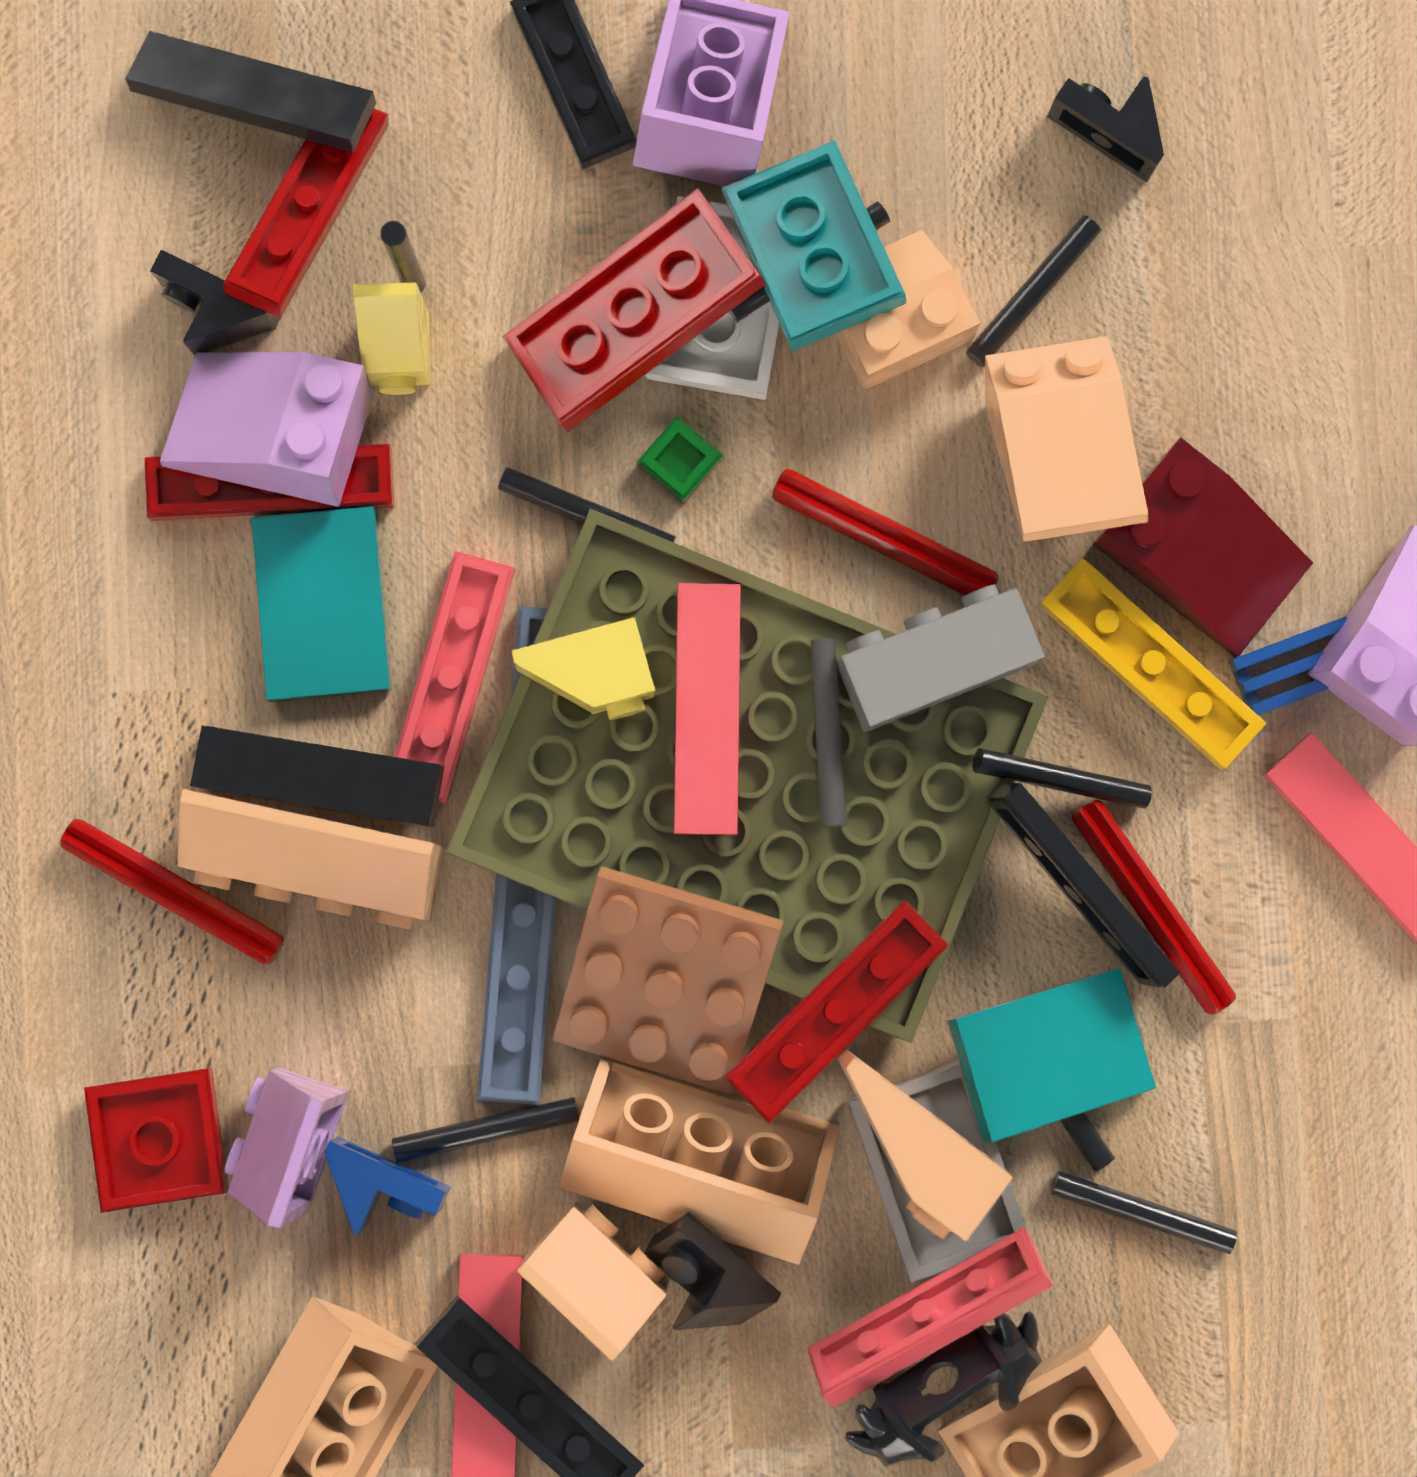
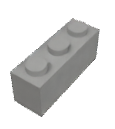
M996 584L990 585L962 597L961 601L964 608L941 616L939 608L935 607L904 620L907 631L884 639L881 631L877 630L846 643L845 645L849 653L840 657L837 662V669L863 733L1034 666L1044 659V652L1017 587L999 594Z

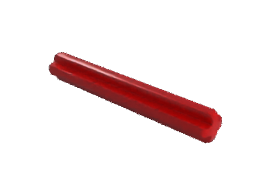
M785 469L774 486L772 497L775 501L965 596L984 587L997 585L999 575L996 571L792 469Z
M1099 799L1091 800L1076 810L1072 815V821L1167 958L1180 972L1179 975L1203 1010L1208 1014L1214 1015L1230 1006L1236 999V993L1103 802Z
M72 820L63 832L59 843L61 848L259 963L271 964L280 952L284 942L281 934L84 820Z

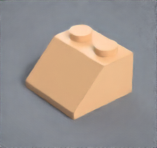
M922 230L884 247L905 292L907 303L885 313L874 315L869 320L836 333L863 391L973 341L979 328L980 321L954 268Z
M576 1201L525 1256L517 1271L603 1354L613 1361L667 1295V1286L660 1281L665 1273L644 1254L645 1250L641 1247H638L632 1254L614 1237L620 1228L601 1208L593 1203L586 1210Z

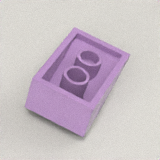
M668 0L641 113L632 166L721 186H728L756 174L789 11L740 0Z
M306 352L196 353L160 463L162 467L339 507L373 399L364 365Z
M1416 525L1409 527L1348 614L1346 622L1339 632L1334 634L1323 651L1325 652L1315 666L1307 673L1314 680H1319L1329 687L1327 690L1403 746L1417 745Z
M282 1068L269 1070L266 1079L257 1077L249 1094L245 1113L254 1115L246 1139L236 1138L226 1162L225 1173L233 1176L228 1193L265 1224L281 1229L310 1209L326 1162L324 1152L329 1141L334 1138L349 1091Z

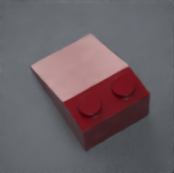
M1180 437L1142 482L1148 510V522L1104 529L1092 545L1233 657L1237 658L1311 567L1313 562L1230 475Z

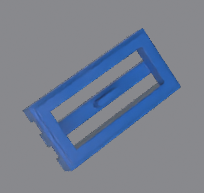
M1347 616L1228 661L1244 703L1257 715L1329 689L1319 680H1315L1260 702L1255 692L1257 689L1312 669L1325 651L1251 679L1246 667L1338 633L1346 622Z

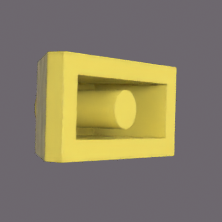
M417 283L354 284L353 299L361 364L364 365L370 387L379 386V392L382 394L407 395L416 392V385H431L429 312Z
M635 617L512 651L513 660L518 672L593 714L607 710L609 720L627 717L646 710L643 700L654 697L655 688Z

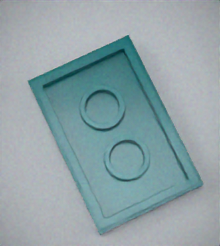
M835 140L721 188L752 263L766 282V285L763 286L792 352L869 320L874 315L885 313L907 303L902 285Z
M375 507L251 518L266 700L268 702L392 691Z
M1120 968L1098 973L947 1020L983 1143L995 1142L1156 1089Z

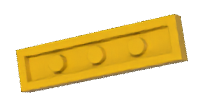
M1083 557L1039 603V607L1220 770L1226 769L1266 725L1262 718Z

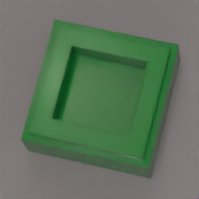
M676 416L637 461V466L684 505L723 460V454Z

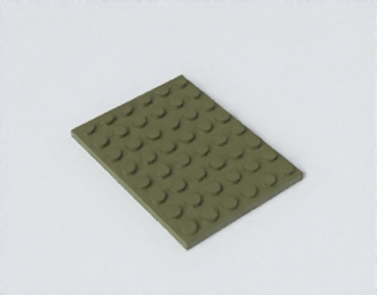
M590 509L533 645L635 617L655 688L654 697L643 700L646 710L627 717L609 720L607 710L593 714L521 674L446 853L586 911L589 907L596 877L601 866L783 920L765 984L801 999L827 976L903 900H906L949 946L868 1026L912 1043L1000 821V817L987 803L988 799L986 797L1002 783H1015L1012 780L975 773L972 768L975 752L982 748L1025 758L1048 696L1001 678L863 733L837 669L846 826L822 828L810 641L824 638L835 639L836 661L838 662L841 656L849 653L845 644L853 639L877 630L881 631L884 639L896 634ZM678 583L741 584L738 827L736 836L674 835Z

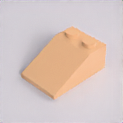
M1108 337L986 355L985 408L1023 542L1148 522V510L1123 384Z
M845 1048L837 1059L900 1185L911 1199L906 1207L913 1213L912 1216L941 1239L944 1240L948 1233L952 1231L964 1241H967L1013 1177L995 1160Z
M1110 1324L1043 1361L1027 1378L1019 1394V1404L1009 1411L1002 1410L999 1406L997 1391L938 1430V1433L966 1477H1132L1161 1462L1179 1434Z

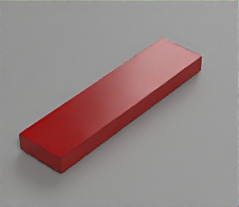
M374 108L354 153L305 139L223 283L225 294L274 316L282 317L388 128L389 119L387 113Z
M390 444L358 445L339 507L162 467L160 463L161 456L144 457L147 518L150 521L307 513L374 506L375 509L395 508L392 447Z
M903 900L765 1035L724 1078L770 1123L949 945L906 900Z

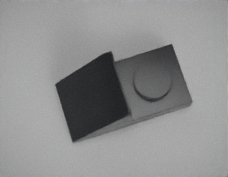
M1145 74L1120 111L1111 106L1110 98L1099 88L1088 83L1079 85L1068 78L1054 98L1047 117L1147 183L1164 156L1148 75Z
M160 250L150 270L160 285L164 287L161 293L164 298L191 312H195L198 304L201 305L183 340V343L193 355H196V353H206L273 330L281 319L225 294L223 285L225 280L164 250Z
M689 1212L653 1235L644 1251V1254L657 1264L667 1277L690 1293L672 1328L674 1330L740 1325L777 1303L781 1295L780 1291Z

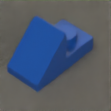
M340 1137L330 1140L324 1152L355 1236H358L365 1230L381 1192L390 1195L387 1205L410 1217L422 1219L425 1211L436 1215L442 1209L451 1189V1186Z

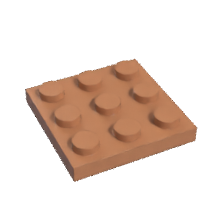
M601 866L596 877L552 1041L731 1095L733 1086L724 1076L743 1057L783 920Z

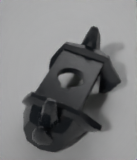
M1026 1312L1018 1327H1016L1010 1316L1004 1313L994 1319L995 1325H982L940 1348L891 1382L877 1384L873 1388L876 1400L871 1409L864 1404H860L856 1408V1418L864 1430L847 1432L845 1440L850 1446L860 1452L876 1456L885 1467L900 1461L925 1458L930 1462H934L945 1453V1448L942 1443L923 1435L922 1432L925 1426L989 1383H998V1400L1001 1409L1009 1411L1019 1404V1394L1027 1378L1042 1362L1037 1350L1038 1328L1033 1313ZM942 1367H952L958 1371V1379L949 1391L937 1395L931 1393L925 1396L922 1395L921 1391L926 1388L927 1380L935 1370Z

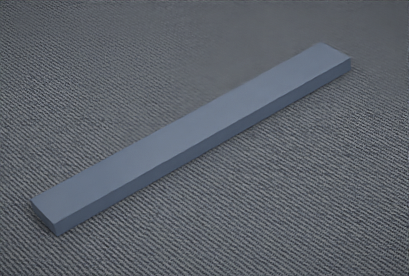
M519 606L515 650L534 644L548 610L547 608ZM515 663L513 669L511 696L521 675V673L516 670ZM496 874L477 1100L539 1105L556 898Z

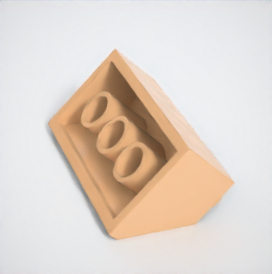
M182 789L179 801L177 867L195 870L193 883L230 890L232 879L256 884L253 896L285 903H291L293 892L317 897L314 909L350 917L354 905L376 909L378 911L375 922L412 930L414 918L430 921L446 848L431 842Z
M601 1056L570 1146L558 1188L670 1224L689 1212L720 1240L799 1265L819 1216L840 1125L788 1108H784L768 1123L738 1092L732 1091L730 1095Z
M312 1296L210 1477H376L438 1366L416 1346L359 1313Z

